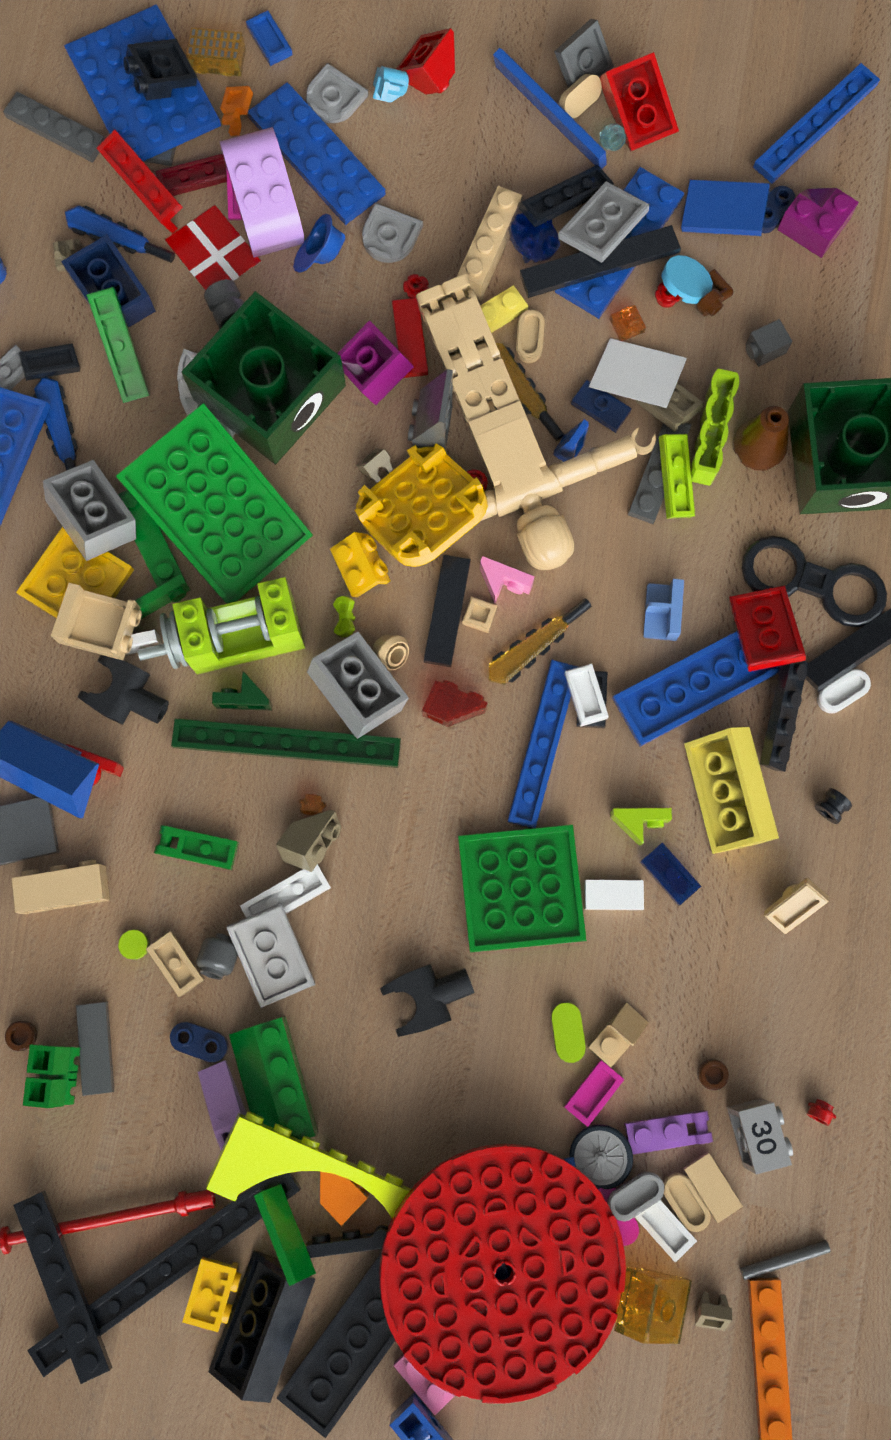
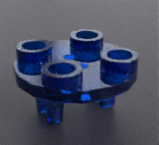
M521 213L517 214L511 222L509 228L510 240L515 249L523 255L524 263H528L530 260H533L534 263L548 260L559 249L560 241L558 233L552 224V219L534 227L525 215Z

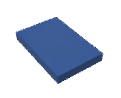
M690 180L681 225L682 232L761 236L770 183Z

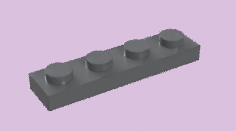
M19 92L15 93L3 111L7 119L92 163L100 153L96 148L105 140L104 136Z
M663 423L628 513L629 516L654 525L664 499L659 436L663 434L688 435L692 424H681L678 426V430L674 432Z

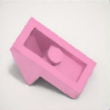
M482 556L480 561V571L494 603L497 601L503 584L507 586L508 590L516 594L530 593L535 576Z

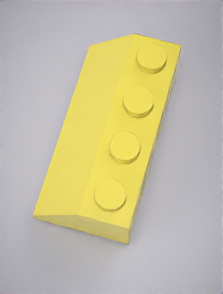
M750 727L728 728L684 743L712 854L779 839Z

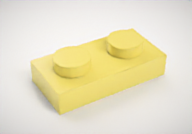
M514 285L480 305L491 333L528 310V304Z

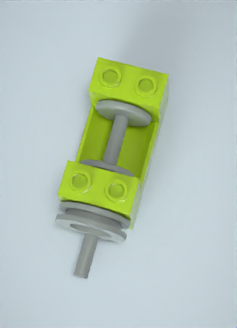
M286 577L258 583L260 596L207 608L201 597L172 604L174 611L170 612V618L165 613L160 614V627L164 644L138 650L140 661L168 655L174 669L180 668L181 662L184 667L190 665L198 675L305 649L294 598Z

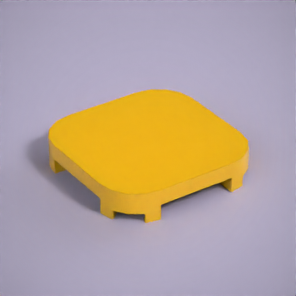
M436 443L434 447L428 446L418 449L414 445L407 450L410 456L371 489L363 485L358 491L360 497L356 504L355 512L363 526L398 562L405 566L416 567L434 560L473 528L484 517L488 507L487 496L477 477L475 479L472 478L446 454L444 447Z

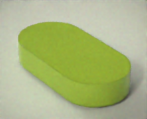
M560 1003L553 1009L551 1014L555 1049L560 1059L568 1063H575L582 1059L586 1051L581 1013L574 1004Z

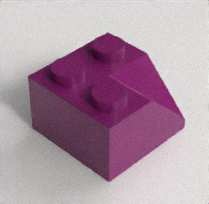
M838 188L806 189L799 193L784 213L778 231L822 258L851 219L859 202Z
M370 320L337 353L341 356L344 374L375 405L414 367Z

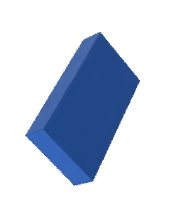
M268 10L246 21L249 32L270 66L293 55L291 47Z

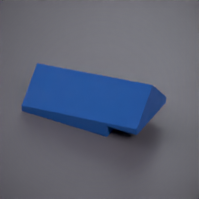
M8 721L0 730V778L78 818L84 817L99 764L81 756L82 752L16 722Z

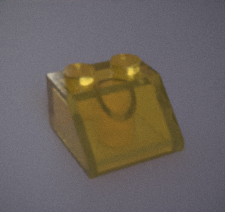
M627 1267L625 1289L621 1294L617 1309L618 1317L614 1331L643 1344H680L692 1280L646 1268Z

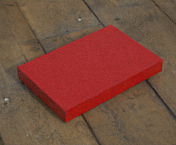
M785 585L729 597L730 608L748 672L806 661L805 650Z

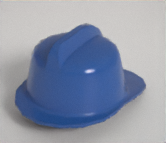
M329 214L322 215L316 221L311 233L298 250L293 265L296 272L306 271L313 263H329L339 254L345 241V235L332 225V218Z

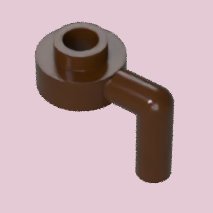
M715 269L709 274L717 289L706 294L696 307L704 317L709 314L710 316L717 314L723 307L722 302L730 298L734 293L732 287Z

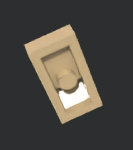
M626 1002L590 1043L588 1048L611 1068L628 1047L636 1043L649 1022Z

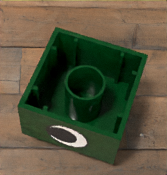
M256 291L181 371L193 400L199 405L204 403L215 418L275 465L346 386L341 356Z
M891 378L803 383L788 410L799 515L891 509Z

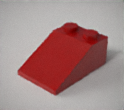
M654 52L609 70L599 77L606 103L630 152L679 132Z

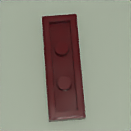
M223 154L155 171L157 178L173 196L227 182V171Z

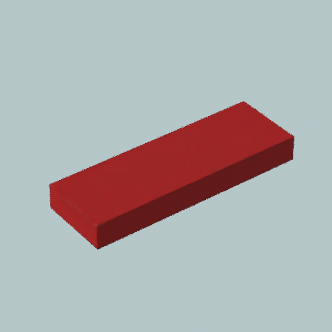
M417 298L393 300L392 307L398 350L414 366L404 378L427 376L428 366Z

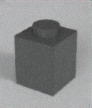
M780 319L750 333L746 342V352L750 359H754L759 367L786 354L793 341Z

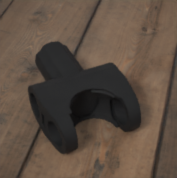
M100 655L98 662L107 667L112 673L111 686L106 691L97 694L91 692L88 694L80 691L77 697L101 715L122 725L130 711L158 724L166 714L169 701L143 689L150 674L124 660Z
M431 964L403 974L380 988L383 996L394 991L395 993L405 992L411 995L416 1002L417 1009L412 1020L407 1022V1025L395 1029L398 1037L426 1031L451 1021L452 1019L446 1004L475 993L465 968L436 979Z

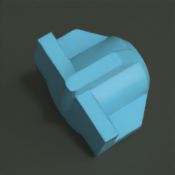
M377 67L373 82L375 87L373 98L391 103L400 96H403L408 88V74L405 71L389 67Z

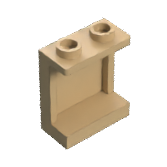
M68 583L51 637L59 644L124 660L125 654L129 653L132 648L133 637L131 635L134 626L137 627L140 623L142 612L135 600L128 599L127 602L85 591L80 585Z

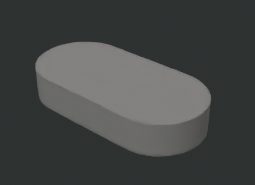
M649 1171L642 1172L612 1191L608 1197L607 1204L612 1214L619 1221L633 1219L661 1200L664 1194L663 1181L658 1175Z

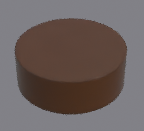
M28 1021L12 1023L5 1033L6 1044L15 1051L28 1050L30 1044L34 1045L37 1040V1030Z
M709 1059L701 1063L697 1076L699 1082L705 1088L719 1090L727 1084L729 1072L722 1062Z

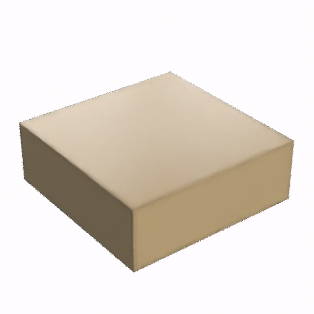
M471 597L462 625L489 633L498 605Z

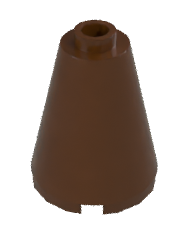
M778 406L767 407L738 428L733 439V450L735 454L737 453L744 466L753 470L766 471L783 461L788 451L789 417L786 411Z

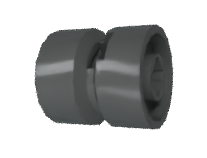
M232 280L218 281L209 286L204 293V299L210 311L213 312V317L219 329L244 304V301L239 299L241 294Z

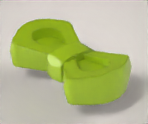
M340 596L333 603L334 608L339 613V621L334 628V633L339 637L345 638L351 636L355 631V626L352 622L355 620V616L352 613L355 601L348 596Z

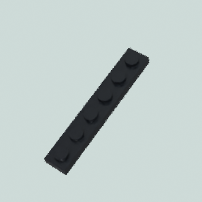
M44 1190L13 1206L79 1382L83 1384L110 1371L113 1367L48 1196Z

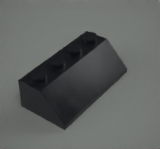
M253 1250L231 1309L228 1323L225 1325L208 1372L242 1401L271 1403L315 1278L310 1276L289 1286L279 1259Z

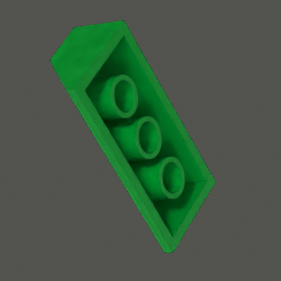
M286 1017L277 1018L229 1034L250 1112L264 1118L263 1124L274 1128L275 1124H279L292 1130L290 1136L302 1140L303 1136L309 1138L316 1136L319 1133Z

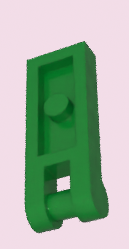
M164 825L160 826L159 834H161L159 845L155 846L154 854L233 870L239 845L238 841ZM172 837L179 838L176 849L170 848Z

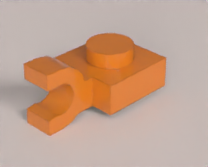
M249 86L226 87L220 107L224 114L221 122L223 125H230L228 131L230 136L240 135V115L248 114L253 96Z

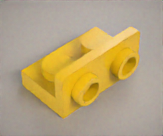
M206 1257L201 1258L182 1323L215 1332L219 1331L221 1323H228L233 1306L227 1303L230 1291L237 1292L242 1273L236 1272L239 1263L233 1262L231 1265Z

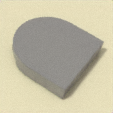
M327 63L308 85L306 100L307 104L325 123H339L348 119L368 97V90Z
M375 203L362 231L364 248L377 261L384 263L400 261L412 251L423 228V221Z

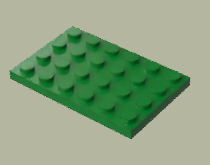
M204 403L115 476L225 604L238 601L313 536Z

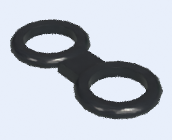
M768 536L758 539L748 547L743 555L741 567L743 577L747 585L754 592L774 588L762 583L756 576L753 568L756 555L768 548H777L788 553L795 565V576L790 583L785 585L788 597L797 591H801L821 598L823 607L829 616L844 626H865L880 616L886 607L887 591L884 581L876 571L865 565L849 563L830 570L806 562L804 553L796 543L779 536ZM849 575L859 576L871 585L875 598L870 611L861 615H852L838 607L833 597V589L840 578Z

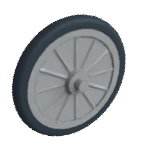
M598 1124L586 1127L576 1135L570 1147L569 1158L574 1157L575 1167L597 1189H613L621 1185L631 1172L633 1152L630 1143L619 1130L611 1126Z

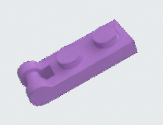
M708 1110L624 1123L627 1140L630 1143L633 1154L713 1142L712 1132H708L707 1121L709 1120ZM695 1123L697 1133L688 1134L686 1124Z

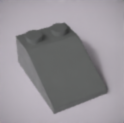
M447 369L420 390L419 399H414L412 415L416 416L415 425L410 424L408 441H412V445H416L418 449L428 446L434 447L436 443L444 447L446 452L453 408V370Z

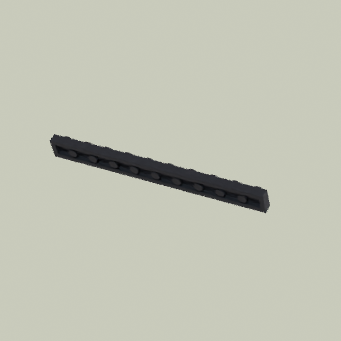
M292 1173L274 1176L255 1184L237 1197L236 1201L226 1205L91 1303L89 1307L100 1335H103L199 1265L202 1257H210L262 1219L254 1195L280 1184L287 1200L299 1192L302 1188ZM59 1327L27 1350L43 1378L70 1359Z

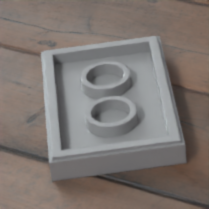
M606 181L559 231V239L602 263L649 212V204Z
M282 903L226 927L260 1008L315 985L314 978Z

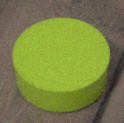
M138 930L125 932L120 937L118 943L120 953L125 958L132 960L144 957L148 952L146 948L150 946L147 935Z

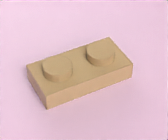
M170 931L146 948L178 997H182L205 980L173 932Z

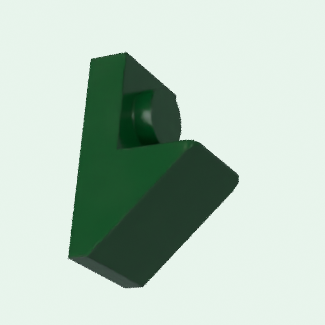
M244 671L242 672L241 693H238L237 689L222 688L221 692H212V704L216 709L272 711L273 709L270 700Z

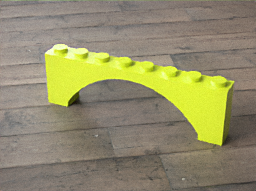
M247 1111L246 1115L238 1113L206 1183L207 1190L236 1201L241 1192L274 1176L298 1171L327 1172L345 1177L361 1185L385 1207L391 1219L405 1196L411 1190V1188L402 1185L403 1179L391 1173H387L383 1177L374 1173L376 1168L366 1162L359 1160L358 1165L347 1161L348 1155L331 1148L330 1153L319 1148V1142L303 1136L302 1140L290 1136L292 1130L279 1124H275L274 1128L263 1124L264 1118Z

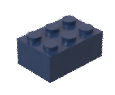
M108 234L61 261L70 279L89 307L87 294L115 287L128 328L156 312L150 296Z

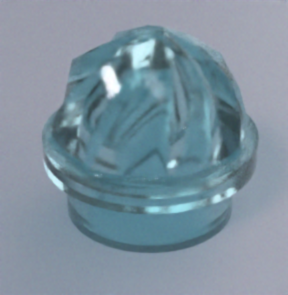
M610 123L609 125H604V128L600 131V143L606 150L617 151L626 141L624 128L620 124Z

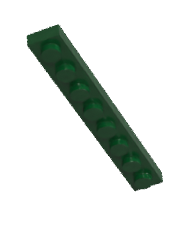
M175 718L171 747L176 749L398 768L401 738L363 735L357 739L354 734Z

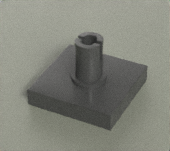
M595 19L587 21L554 51L568 88L584 74H593L600 77L614 67L598 20Z

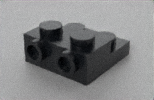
M177 39L127 44L126 57L123 58L124 69L127 74L133 75L135 90L138 94L142 93L146 101L171 97L172 89L196 86L198 77Z

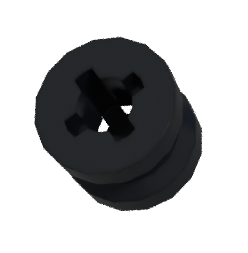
M829 788L825 793V799L818 801L815 809L831 823L838 824L842 819L841 815L849 811L853 805L841 792Z

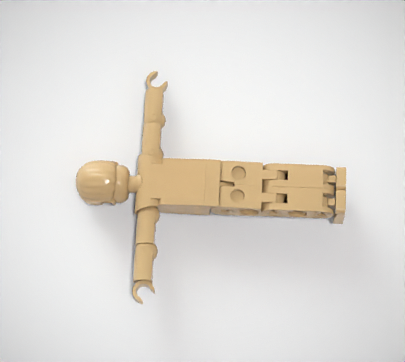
M467 275L458 276L444 282L442 286L437 285L418 293L416 298L421 316L427 325L445 371L447 369L453 370L454 394L494 489L485 491L488 507L480 521L497 514L501 517L521 508L524 514L517 521L518 533L516 536L519 539L527 562L539 570H552L562 566L573 554L574 540L564 516H560L553 506H542L541 500L562 492V488L632 460L637 457V454H648L655 446V434L648 446L641 447L635 442L639 430L637 428L631 437L628 435L606 445L595 446L582 455L562 463H553L547 467L473 289H471Z

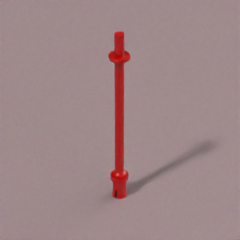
M209 1190L192 1193L181 1191L173 1200L60 1222L58 1225L62 1235L172 1212L181 1214L184 1217L189 1216V1213L193 1211L215 1208L216 1198L215 1193ZM8 1226L0 1228V1248L4 1255L11 1252L12 1245L27 1242L23 1230L11 1232Z

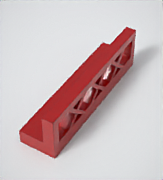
M114 130L96 149L158 221L173 234L178 228L171 219L183 207L123 137Z

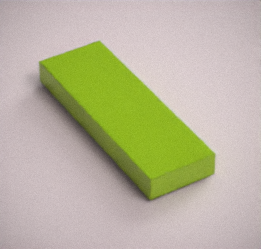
M663 434L659 436L666 518L694 517L695 508L688 435Z

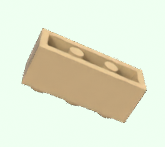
M96 860L79 862V867L69 869L68 865L50 867V872L39 873L37 869L21 872V877L12 878L15 913L25 915L110 900L106 866L97 864Z

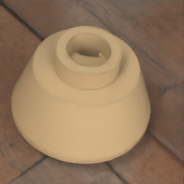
M383 635L374 643L373 651L387 670L393 671L403 666L409 655V644L402 636Z

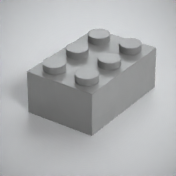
M94 460L43 480L46 503L86 561L136 539L135 518Z
M359 632L354 633L312 658L307 671L357 739L401 712L409 699Z

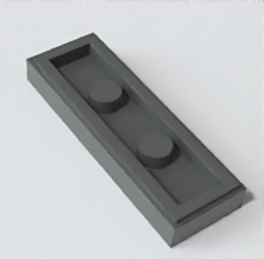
M108 1002L76 1005L79 1047H81L82 1096L114 1092Z

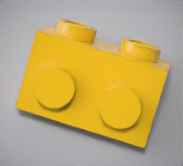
M353 532L330 548L352 597H359L374 586L387 584L391 581L387 574L388 568L380 559L376 550L375 540L366 533Z

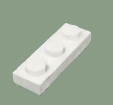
M317 864L312 872L303 869L240 905L244 915L249 917L282 903L287 914L331 887Z

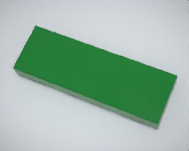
M277 1185L254 1195L288 1285L291 1286L316 1274L282 1185Z

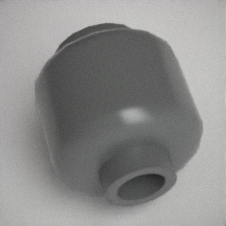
M217 933L215 937L204 939L196 960L202 975L221 980L223 976H228L232 973L238 954L231 937Z

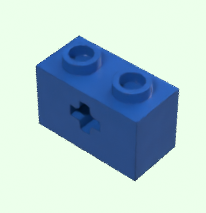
M415 1392L391 1414L389 1426L401 1440H453Z

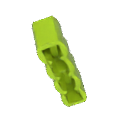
M718 368L709 384L705 397L706 406L700 419L701 430L695 442V456L690 465L692 482L710 486L722 465V449L728 438V423L734 411L733 399L739 387V375L737 372Z

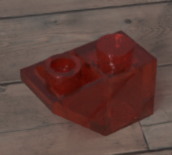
M435 680L422 709V716L450 727L484 714L487 710L488 702L484 701V697L476 692L469 691L467 694L458 690L459 686L453 682L443 680L441 683Z

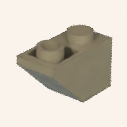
M328 810L292 822L276 844L283 862L312 872L316 865L324 859L327 849L340 834L342 828L336 812Z

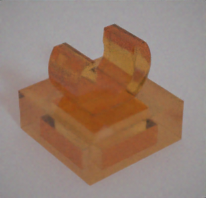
M630 305L610 315L611 324L620 341H625L645 333L646 326L635 305Z

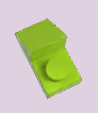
M613 808L610 812V818L635 843L641 846L644 843L643 823H647V828H663L664 823L672 820V808Z

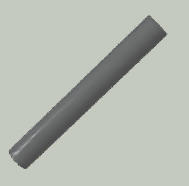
M824 1240L741 1267L740 1272L743 1280H748L830 1253L831 1250L828 1242Z

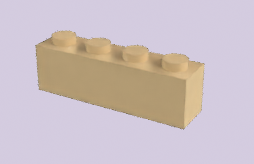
M500 186L497 187L457 274V277L464 274L467 275L471 289H473L479 301L482 300L521 214L519 206L523 195Z

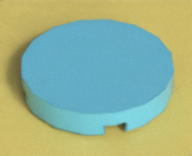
M677 255L671 257L665 264L661 274L664 286L673 296L679 295L682 297L683 302L698 304L706 294L712 291L713 282L710 274L696 260L688 256Z

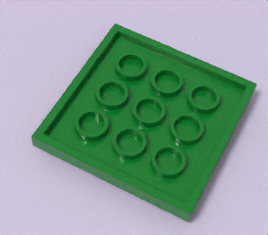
M573 825L458 836L470 953L587 941Z

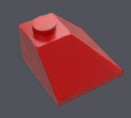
M451 28L421 35L398 65L397 70L405 71L408 74V84L426 95L440 94L450 85L449 80L455 74L454 31Z

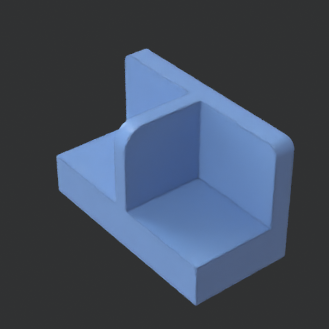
M673 579L670 585L651 583L647 585L643 629L644 638L677 641L681 634L684 580Z

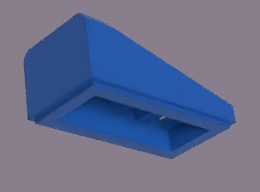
M584 419L567 432L555 448L553 455L563 462L576 457L585 444L589 422Z

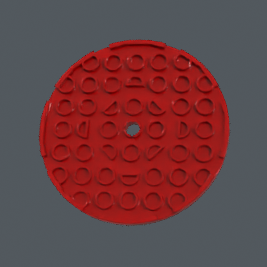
M493 1144L472 1148L441 1162L423 1176L405 1196L391 1220L383 1242L379 1269L380 1295L389 1329L406 1359L421 1375L442 1390L457 1397L464 1396L481 1400L482 1403L488 1404L514 1403L539 1397L557 1388L556 1385L574 1373L577 1375L585 1368L602 1348L612 1331L618 1317L617 1309L621 1294L625 1289L626 1278L625 1250L617 1220L601 1192L581 1171L563 1158L536 1147L520 1144ZM502 1263L511 1266V1274L504 1280H500L495 1276L496 1270Z

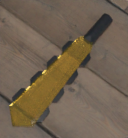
M496 343L525 413L539 419L556 441L560 440L564 433L548 414L545 397L542 393L536 392V385L533 380L526 378V370L521 363L515 362V355L509 347H505L503 343Z
M585 598L563 616L546 619L541 623L540 629H532L526 633V638L523 641L516 640L509 646L507 652L501 651L492 657V662L489 664V681L504 685L508 682L513 683L521 676L522 669H529L536 663L538 655L544 656L550 650V645L553 642L559 643L564 638V632L569 624L592 607L590 602Z

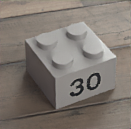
M759 1098L727 1107L744 1168L754 1174H760L792 1165L790 1156H793V1149L789 1138L784 1137L781 1125H784V1118L779 1106L775 1107L774 1102Z

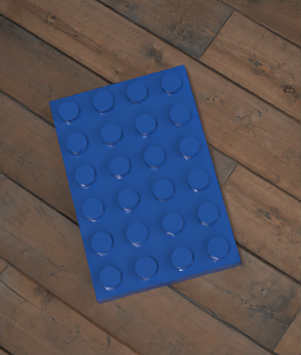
M157 4L64 45L109 135L116 130L142 161L221 126L220 119L198 79L196 86L172 89L171 97L146 101L142 93L138 94L136 92L133 75L125 72L123 58L126 57L127 44L175 39Z

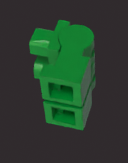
M30 1044L26 1073L39 1074V1077H26L22 1106L55 1108L73 1105L75 1095H71L70 1090L72 1087H76L79 1067L78 1064H74V1058L80 1056L81 1047Z

